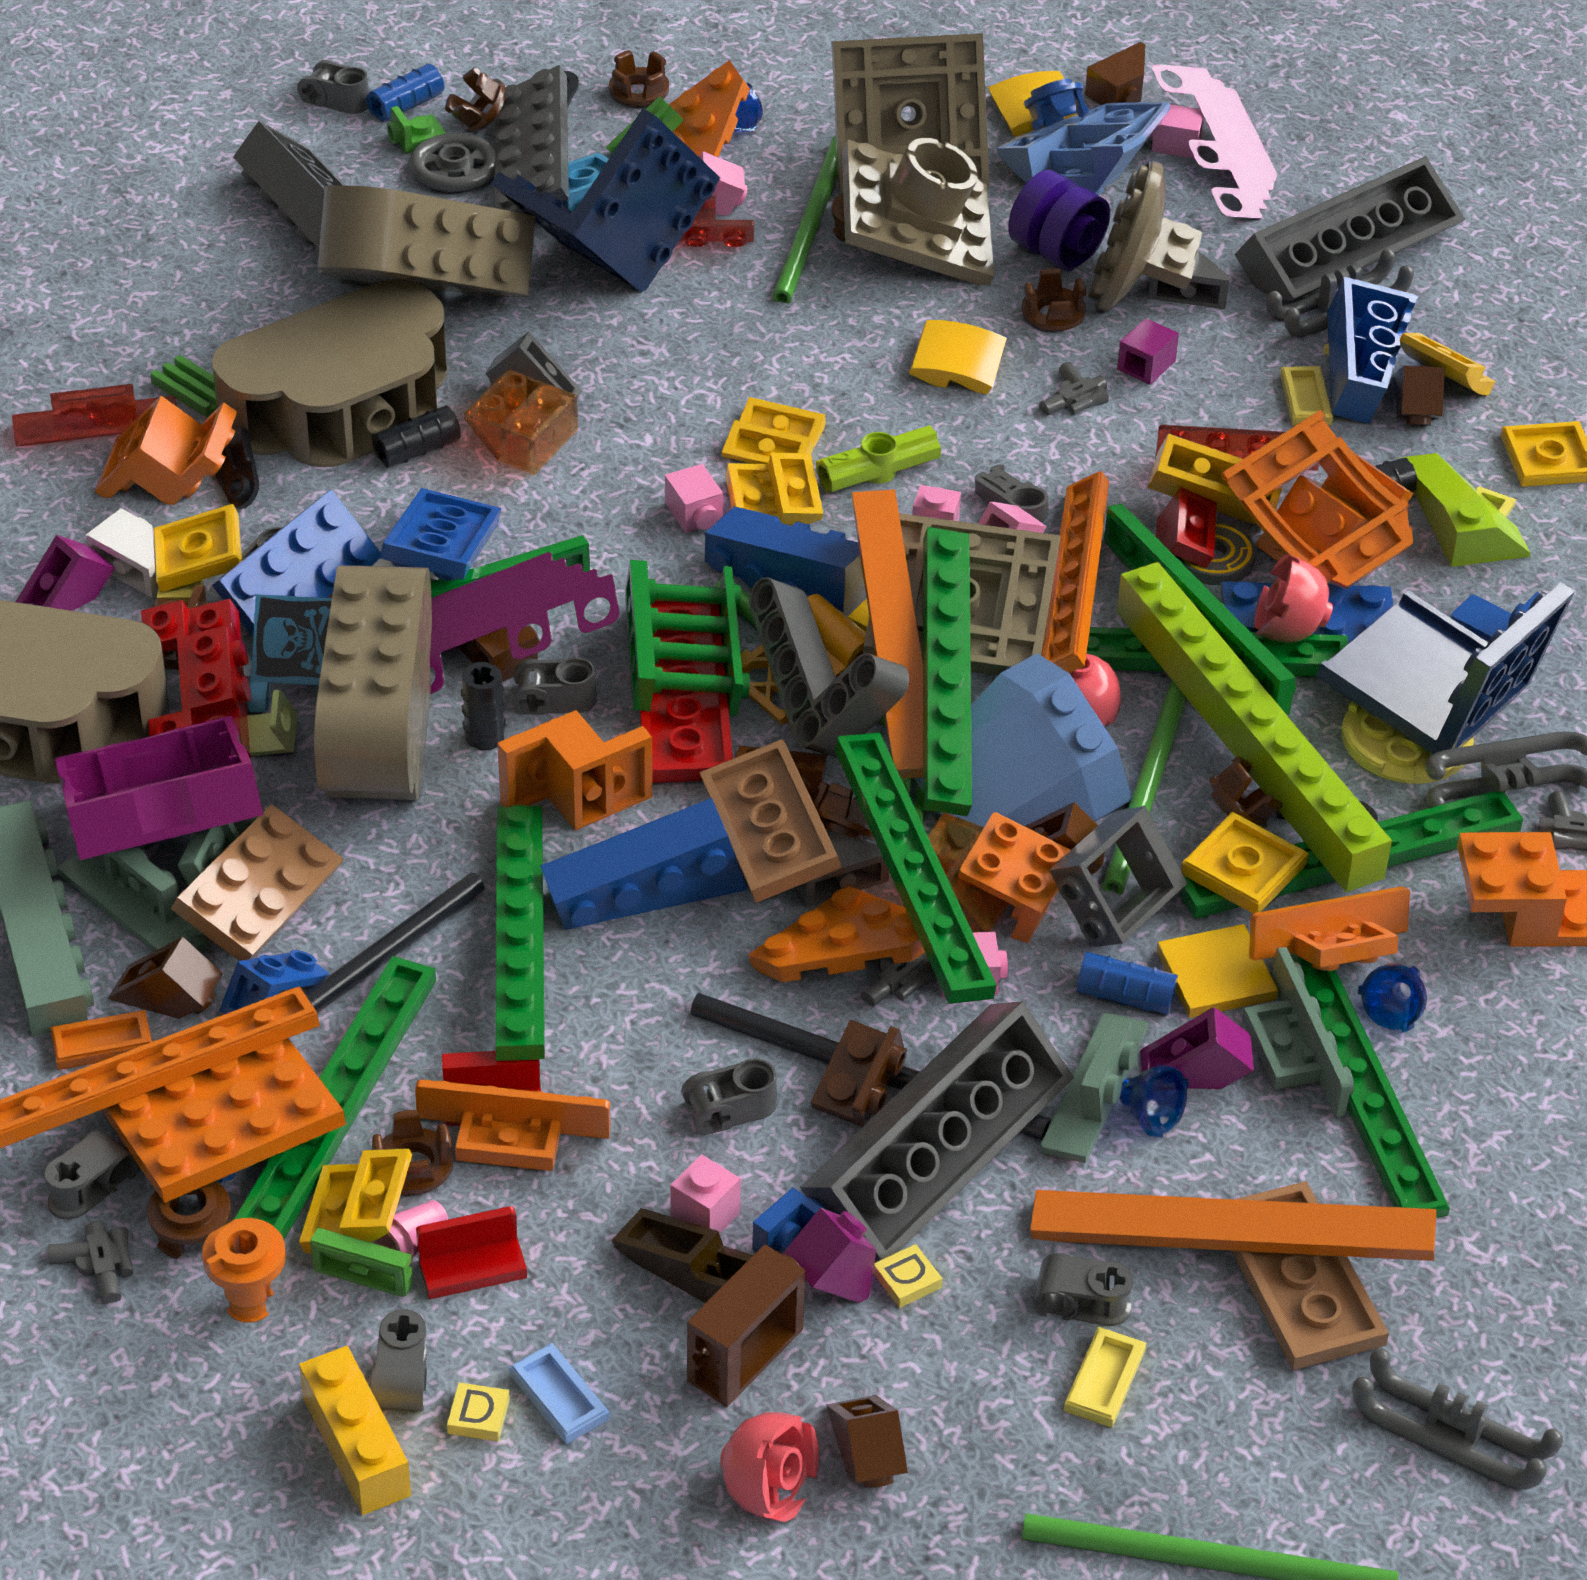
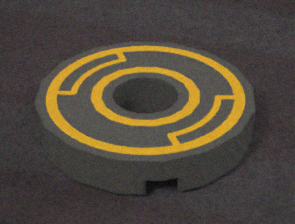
M1216 521L1214 550L1222 552L1223 555L1214 556L1206 568L1177 555L1175 556L1203 584L1220 585L1222 581L1238 582L1249 575L1255 564L1256 550L1254 542L1246 532L1234 525Z

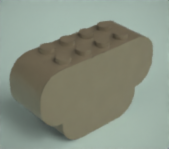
M352 185L325 186L317 267L318 274L367 283H377L393 279L409 280L425 286L430 291L499 297H528L536 217L519 212L394 189Z
M400 279L385 280L230 339L223 343L212 357L217 408L225 402L237 411L231 428L236 431L241 426L248 430L252 452L255 455H273L288 451L296 460L315 467H334L375 452L372 445L373 434L389 428L390 425L395 426L407 421L408 418H415L425 414L426 411L437 409L436 389L443 384L447 376L443 305L429 289L419 283Z
M337 567L316 701L314 729L317 785L319 791L326 792L327 798L416 801L420 798L431 692L432 600L429 568Z
M0 600L1 776L45 783H60L55 758L150 737L148 720L169 714V699L161 640L151 627L129 619Z

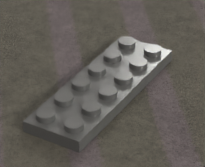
M558 65L549 70L542 69L535 73L532 78L518 85L512 84L505 87L504 104L495 118V177L498 172L511 179H514L516 174L532 183L536 187L535 190L540 193L546 191L563 202L569 199L567 75L562 67ZM494 189V208L524 213L499 191Z

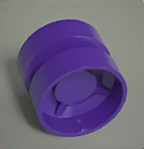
M1044 170L1033 176L1018 194L1009 216V236L1013 242L1035 254H1041L1045 260L1065 271H1072L1090 259L1100 247L1109 226L1110 206L1103 197L1084 187H1077L1075 182L1053 170Z

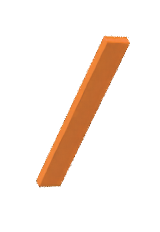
M1098 471L1066 488L1060 528L1059 551L1041 656L1068 673L1084 667L1086 661L1109 480L1103 471Z
M895 489L852 492V506L875 656L905 666L909 673V684L906 693L884 715L890 756L901 779L923 777V661Z
M300 986L0 1099V1149L319 1027L318 1013Z
M1036 1190L1030 1232L1032 1239L1055 1242L1434 1261L1437 1214L1436 1209Z

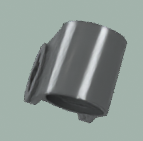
M321 60L314 66L313 73L310 76L303 77L297 84L298 94L304 102L320 107L325 106L349 114L362 113L368 109L366 96L369 94L367 72L359 67H349L329 60Z
M578 657L556 660L528 659L518 663L515 667L514 681L518 688L513 694L512 704L519 714L544 715L546 713H570L575 710L578 713L591 710L596 705L595 669L589 660ZM531 671L534 672V682H530ZM532 694H536L535 705H532Z
M754 1058L717 1070L700 1072L687 1079L682 1086L681 1093L685 1102L692 1105L696 1114L694 1124L697 1131L705 1136L770 1116L777 1107V1084L774 1067L765 1060ZM704 1086L708 1087L707 1093L704 1090ZM712 1114H713V1117H714V1119H715L714 1122L710 1120L711 1117H712Z
M100 1129L91 1131L79 1143L61 1156L53 1159L46 1166L44 1172L45 1180L51 1189L47 1200L49 1211L60 1219L70 1220L79 1218L109 1194L117 1192L118 1190L115 1187L127 1177L130 1180L136 1176L139 1165L129 1150Z
M1065 1253L1050 1254L1041 1263L1033 1306L1039 1315L1045 1317L1047 1313L1061 1315L1062 1320L1066 1321L1072 1319L1104 1326H1116L1124 1323L1131 1314V1301L1128 1295L1133 1288V1275L1126 1266L1115 1261L1078 1258ZM1111 1275L1115 1277L1114 1289L1109 1288ZM1105 1301L1110 1302L1109 1314L1104 1312Z
M394 1310L382 1319L379 1327L377 1356L372 1369L371 1391L380 1409L424 1411L423 1391H426L427 1381L425 1321L420 1314L413 1310Z

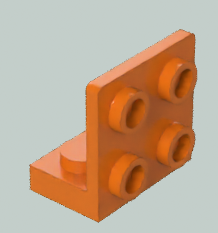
M994 812L962 864L958 877L1015 906L1011 917L1018 920L1011 938L1029 943L1058 891V886L1049 870L1071 850Z

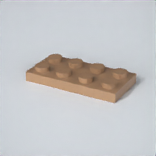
M784 739L700 772L709 797L713 799L730 839L736 859L756 903L842 868L838 855Z
M273 804L263 812L264 815L259 816L177 897L171 907L175 913L238 961L253 959L322 887L344 860Z
M1307 1181L1237 1198L1238 1200L1318 1203ZM1232 1251L1292 1370L1387 1345L1389 1332L1348 1257Z

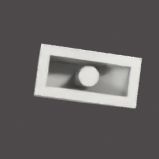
M120 508L86 534L87 545L91 546L115 567L111 573L112 576L153 598L157 595L158 584L156 582L154 532L152 525L145 519L136 517Z

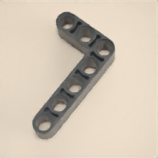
M768 577L761 578L755 583L750 593L749 606L794 739L803 748L836 758L835 745L837 736L866 734L904 696L909 684L908 670L899 663L865 653L858 656L835 678L804 590Z

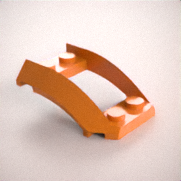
M1319 410L1224 471L1221 476L1254 521L1284 553L1306 561L1317 568L1326 578V581L1348 589L1407 550L1413 544L1412 526L1409 527L1407 508L1409 504L1405 499L1400 500L1366 469L1342 437H1336L1324 420L1325 414L1322 410ZM1318 463L1342 492L1372 519L1321 554L1305 543L1266 499L1268 495Z

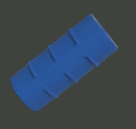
M432 64L412 69L411 72L398 76L397 79L383 83L382 86L370 91L366 96L368 109L374 116L385 122L391 119V107L398 106L402 112H405L442 94V91L445 89L443 77Z
M1086 951L1078 977L1076 992L1097 997L1098 1000L1106 999L1118 1002L1121 1006L1125 1004L1141 1008L1144 1012L1149 1010L1168 1015L1175 994L1178 975L1157 970L1156 967L1149 968L1134 964L1133 961L1126 962L1114 959L1110 955L1106 957Z

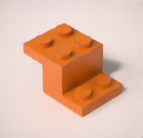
M160 396L115 439L94 492L103 498H111L120 489L126 492L135 482L165 504L174 505L183 496L187 499L190 498L200 486L202 478L206 475L214 476L224 463L225 456L222 455V451L235 434V430L231 427L237 411L224 402L200 424L167 399Z
M1353 452L1366 469L1400 500L1405 499L1407 502L1413 495L1412 492ZM1299 475L1276 511L1289 527L1319 554L1372 520L1342 492L1329 475L1324 483ZM1263 531L1255 545L1278 562L1286 553Z
M575 710L497 743L500 804L503 807H512L514 805L530 806L549 798L576 831L652 798V736L643 726L603 742L578 711Z
M1551 832L1459 834L1457 847L1471 912H1502L1510 947L1587 946V870H1560Z

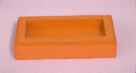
M146 1010L50 1027L58 1070L95 1064L152 1042Z

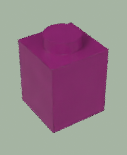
M1145 318L1120 341L1117 370L1151 385L1176 362L1179 333Z

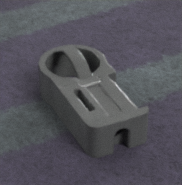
M995 465L990 468V473L981 472L975 476V493L988 504L991 501L1016 505L1041 523L1047 519L1049 515L1048 493L1029 481L1023 484L1005 472L1004 465ZM1022 505H1035V506L1024 507V506H1022Z

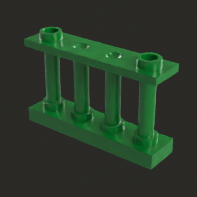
M630 560L625 586V605L633 710L650 711L653 693L660 694L661 689L727 693L729 716L738 715L740 700L747 699L749 695L750 676L749 673L742 672L736 612L740 607L741 587L734 584L732 567H723L719 588L659 584L656 583L655 579H649L647 561ZM654 601L719 605L720 616L658 612L657 608H651V605L654 604ZM657 630L716 633L722 635V646L660 642V638L653 637V634H656ZM659 659L724 663L725 676L663 672L662 667H655V663H658Z

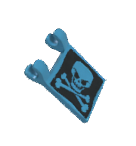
M256 594L250 681L252 700L247 702L249 711L258 713L268 711L270 705L269 683L319 686L332 598Z

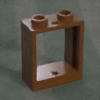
M764 1244L687 1321V1382L725 1407H728L803 1330L806 1270L795 1259L786 1254L781 1255Z

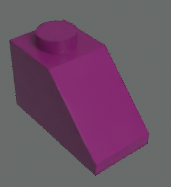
M56 535L15 602L73 611L97 598L115 567L91 546Z
M1215 1007L1140 1050L1142 1083L1145 1088L1223 1089L1254 1071L1251 1035Z
M820 1208L782 1254L789 1255L806 1270L805 1280L811 1287L857 1303L868 1299L876 1249L863 1236L867 1229L857 1218L846 1211L839 1215Z

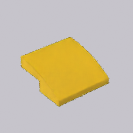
M1040 71L1023 74L988 87L991 97L1014 137L1034 130L1031 125L1033 122L1029 109H1025L1024 101L1031 97L1030 93L1032 90L1047 83L1064 79L1060 71ZM1077 113L1064 116V119L1077 115Z
M926 320L908 374L933 386L946 388L950 380L976 393L988 394L993 387L1007 338L992 331L965 323Z
M1402 333L1399 341L1404 353L1408 357L1426 367H1445L1444 376L1478 394L1488 396L1491 393L1496 381L1483 375L1485 366L1421 333Z
M748 397L740 420H734L721 452L722 457L750 464H768L771 453L811 454L826 426L825 414Z
M771 453L768 464H727L725 478L731 509L736 506L777 516L782 524L791 526L796 521L811 524L822 520L824 513L811 454Z
M410 1149L363 1150L359 1164L323 1165L299 1240L304 1253L312 1254L310 1240L317 1227L366 1242H373L388 1234L412 1154Z

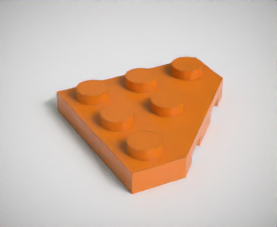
M730 60L713 70L707 77L669 103L673 110L684 120L673 133L698 157H700L702 152L719 157L723 144H729L738 122L735 114L740 101H746L750 88Z
M847 886L836 891L831 898L812 911L802 914L796 922L780 933L769 937L764 944L749 953L748 956L751 966L758 972L783 983L801 980V971L827 967L828 974L832 975L866 969L867 960L892 957L894 964L914 961L925 951L905 907Z

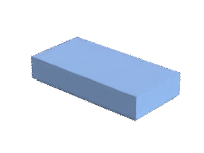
M553 1343L509 1366V1375L565 1444L610 1420L607 1408Z

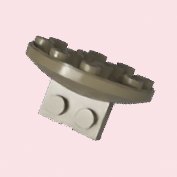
M1152 160L1147 162L1145 166L1140 165L1138 172L1133 171L1125 192L1127 196L1124 201L1120 200L1112 222L1115 223L1107 240V245L1109 246L1106 252H1101L1096 263L1094 273L1099 275H1095L1088 297L1100 299L1097 303H1094V306H1096V309L1108 312L1126 296L1136 284L1141 274L1187 290L1192 279L1196 262L1194 258L1199 249L1202 231L1196 230L1187 224L1177 223L1164 218L1166 196L1164 169L1162 164Z

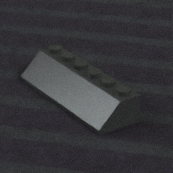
M258 121L233 158L243 168L242 176L254 185L260 186L259 194L270 203L278 205L277 213L289 223L297 225L298 227L295 232L302 239L316 246L314 253L318 256L324 187L345 184L309 147ZM340 278L342 281L350 285L355 281ZM356 281V282H358V283H360V284H362V285H364V286L373 284V283H367V282Z
M1424 156L1254 233L1234 255L1256 288L1268 293L1277 291L1281 294L1282 299L1292 302L1320 289L1321 278L1324 274H1334L1336 270L1341 268L1347 270V267L1354 263L1359 264L1361 269L1378 262L1380 254L1384 249H1391L1394 253H1398L1462 223L1465 217L1428 158Z
M1023 1001L990 1004L800 1186V1189L806 1197L818 1200L826 1210L839 1215L846 1211L857 1218L867 1229L864 1237L876 1249L875 1259L880 1261L899 1252L1074 1079V1076Z

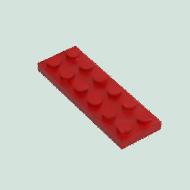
M654 601V604L651 605V608H657L658 612L720 616L719 605ZM657 630L656 634H653V637L660 638V642L722 646V635L716 633ZM659 659V662L655 663V667H662L663 672L725 676L724 663ZM661 689L660 694L653 693L650 711L640 710V724L652 736V783L703 781L700 772L733 759L727 693Z

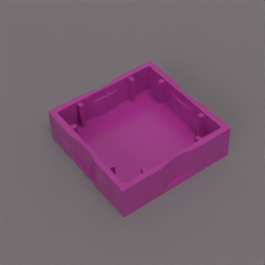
M232 716L170 730L138 740L116 743L55 758L79 860L264 815L252 763L245 746L241 744L239 732Z

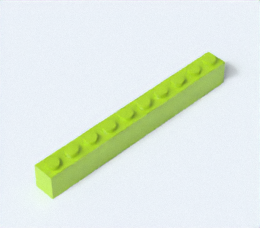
M1156 562L1122 573L1117 604L1118 615L1234 757L1240 756L1251 763L1252 769L1248 774L1266 795H1271L1283 803L1279 812L1342 889L1347 893L1385 879L1392 843L1390 837L1160 563Z

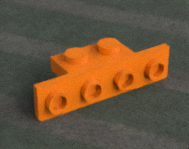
M1399 886L1253 913L1250 918L1249 958L1256 961L1275 957L1277 948L1287 947L1290 954H1295L1310 962L1313 968L1331 971L1338 969L1340 964L1354 961L1373 963L1378 961L1380 956L1395 954L1398 952V935L1396 934L1408 931L1410 890Z
M422 1079L417 1080L415 1087L416 1110L420 1119L461 1123L455 1147L456 1161L553 1171L561 1134L603 1139L610 1138V1101L606 1099Z

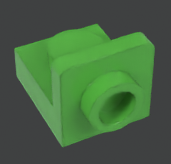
M398 106L390 108L391 122L387 123L388 136L391 143H398L405 154L413 152L420 143L428 138L446 134L433 114L417 116L408 120Z

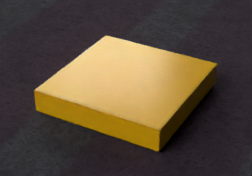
M1580 421L1504 426L1501 428L1500 436L1521 487L1587 482V437Z
M234 504L153 528L156 582L161 592L227 573L242 561L239 516Z
M1231 812L1182 862L1181 872L1189 879L1253 914L1261 912L1306 866L1309 853L1244 817Z
M1245 924L1168 939L1157 943V954L1166 972L1178 975L1175 991L1189 1018L1197 1017L1213 1007L1222 1012L1277 1000L1278 988L1263 959L1254 961L1249 958L1250 934Z

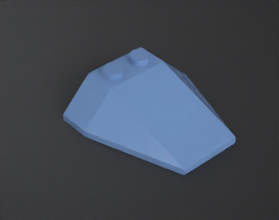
M1106 103L1090 109L1088 114L1082 118L1074 115L1018 136L996 148L997 155L1026 183L1041 171L1053 170L1075 182L1077 187H1084L1095 194H1100L1104 192L1105 186L1116 181L1168 113L1170 103Z
M1037 653L1001 672L971 705L972 807L968 817L936 813L953 840L959 846L976 842L994 812L1026 826L1075 802L1088 816L1097 821L1129 804L1132 797L1118 747L1078 685L1068 672ZM923 777L914 778L923 791Z

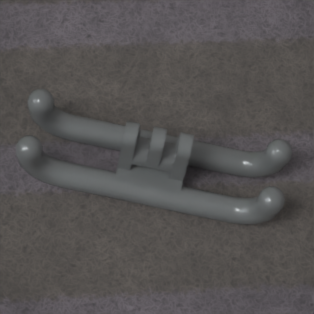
M1384 249L1380 254L1376 267L1362 275V269L1357 263L1349 265L1347 270L1341 268L1336 270L1334 274H1324L1321 278L1320 291L1286 304H1282V296L1279 292L1271 291L1266 297L1267 311L1273 318L1285 320V327L1291 335L1303 337L1328 328L1327 311L1343 277L1378 285L1392 270L1395 262V253L1391 249ZM1408 265L1402 266L1396 281L1390 288L1407 292L1414 277L1412 267ZM1316 308H1320L1325 312L1300 321V314Z
M1553 732L1436 752L1428 757L1424 765L1425 771L1431 779H1442L1446 772L1445 768L1481 762V777L1436 785L1427 792L1425 803L1428 808L1446 804L1445 801L1450 799L1481 795L1492 791L1499 793L1511 789L1536 787L1555 782H1573L1587 788V769L1584 767L1560 764L1537 768L1526 758L1528 754L1560 749L1576 750L1583 755H1587V736L1576 732Z
M1378 1348L1371 1353L1370 1371L1375 1381L1393 1396L1428 1412L1426 1423L1423 1425L1384 1406L1373 1395L1372 1381L1367 1377H1358L1352 1387L1353 1401L1358 1410L1368 1420L1504 1486L1527 1490L1538 1486L1544 1479L1547 1467L1542 1460L1555 1456L1562 1447L1563 1436L1560 1431L1548 1429L1544 1432L1541 1439L1527 1437L1487 1418L1488 1405L1477 1401L1472 1410L1466 1408L1469 1396L1461 1392L1457 1393L1454 1401L1447 1399L1450 1387L1439 1383L1435 1391L1432 1392L1402 1378L1390 1366L1391 1357L1387 1350ZM1481 1437L1531 1460L1527 1462L1524 1469L1516 1468L1478 1451L1474 1447Z

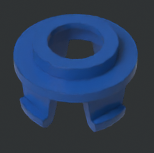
M1061 79L1032 90L1030 93L1031 97L1024 101L1025 109H1029L1033 129L1038 130L1043 123L1044 126H1048L1064 120V116L1075 113L1081 118L1086 116L1089 108L1084 103L1082 83H1072L1071 79Z

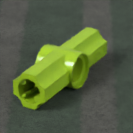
M931 425L896 436L885 432H872L862 438L860 447L817 460L816 473L820 485L826 493L865 481L877 484L887 483L896 476L897 471L941 458V446L937 433Z

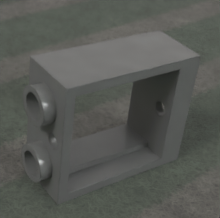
M1146 806L1114 811L1049 870L1058 886L1059 893L1066 900L1080 925L1082 934L1087 938L1090 945L1094 947L1123 944L1187 884L1184 875ZM1116 842L1141 888L1112 914L1087 867Z

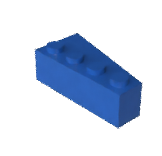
M712 798L540 865L565 930L747 890L730 839Z

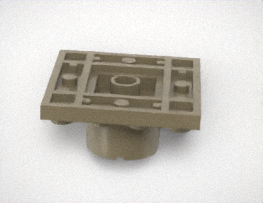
M983 33L831 41L839 194L843 193L842 150L847 139L857 143H868L876 149L895 155H904L909 144L915 139H937L938 143L943 144L946 142L963 151L975 164L977 179L989 186ZM907 106L911 110V117L905 121L901 116V111Z
M932 138L913 140L907 147L904 155H895L876 149L868 143H857L847 139L842 150L845 243L974 284L990 285L994 278L988 191L987 184L977 179V169L973 161L957 147L946 142L943 144L938 143L937 139Z
M899 513L922 661L923 537L927 527L969 534L971 672L998 676L1001 672L1037 653L1039 655L1042 654L1060 535ZM869 618L863 654L875 655Z

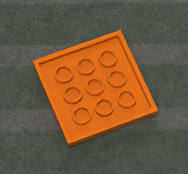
M289 1038L101 1110L164 1203L346 1125L343 1109Z

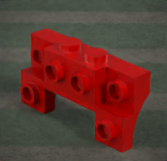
M231 599L188 609L183 600L141 610L142 623L151 627L158 634L161 640L162 652L178 650L182 711L149 719V736L232 716L239 732L241 744L245 746L250 758L246 703L251 702L252 694L249 682L244 676L243 666L249 664L246 646L241 640L239 612Z

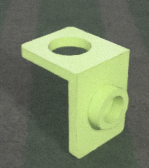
M281 690L273 691L271 713L247 716L251 756L294 752L298 713Z

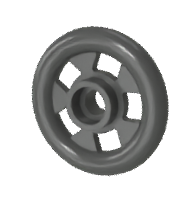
M465 133L441 134L426 139L414 149L410 157V169L413 176L421 184L431 189L443 192L469 191L485 185L495 176V148L488 141L475 135ZM439 151V155H438V156H435V155L433 154L434 152ZM474 163L484 164L481 169L473 168ZM435 165L438 171L431 172L426 167Z

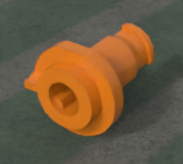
M254 1218L235 1219L213 1231L206 1238L202 1249L203 1265L207 1276L224 1289V1295L229 1301V1308L226 1309L228 1314L235 1320L244 1323L257 1322L269 1315L266 1310L267 1297L274 1295L270 1288L271 1282L280 1274L285 1264V1243L281 1233L273 1225L263 1220Z

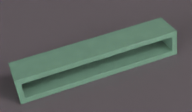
M29 800L0 807V916L32 1037L51 1033L50 1027L88 1020L86 1008L94 1006V999L89 979L80 980L78 976L79 973L85 972L80 946L70 947L69 941L76 939L70 912L61 914L60 908L67 907L62 881H52L51 876L58 875L53 849H43V844L49 843L44 817L35 818Z

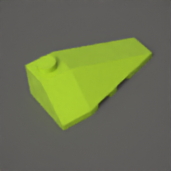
M1438 453L1400 457L1407 458L1415 468L1417 488L1414 494L1451 567L1530 557L1531 553L1517 526Z

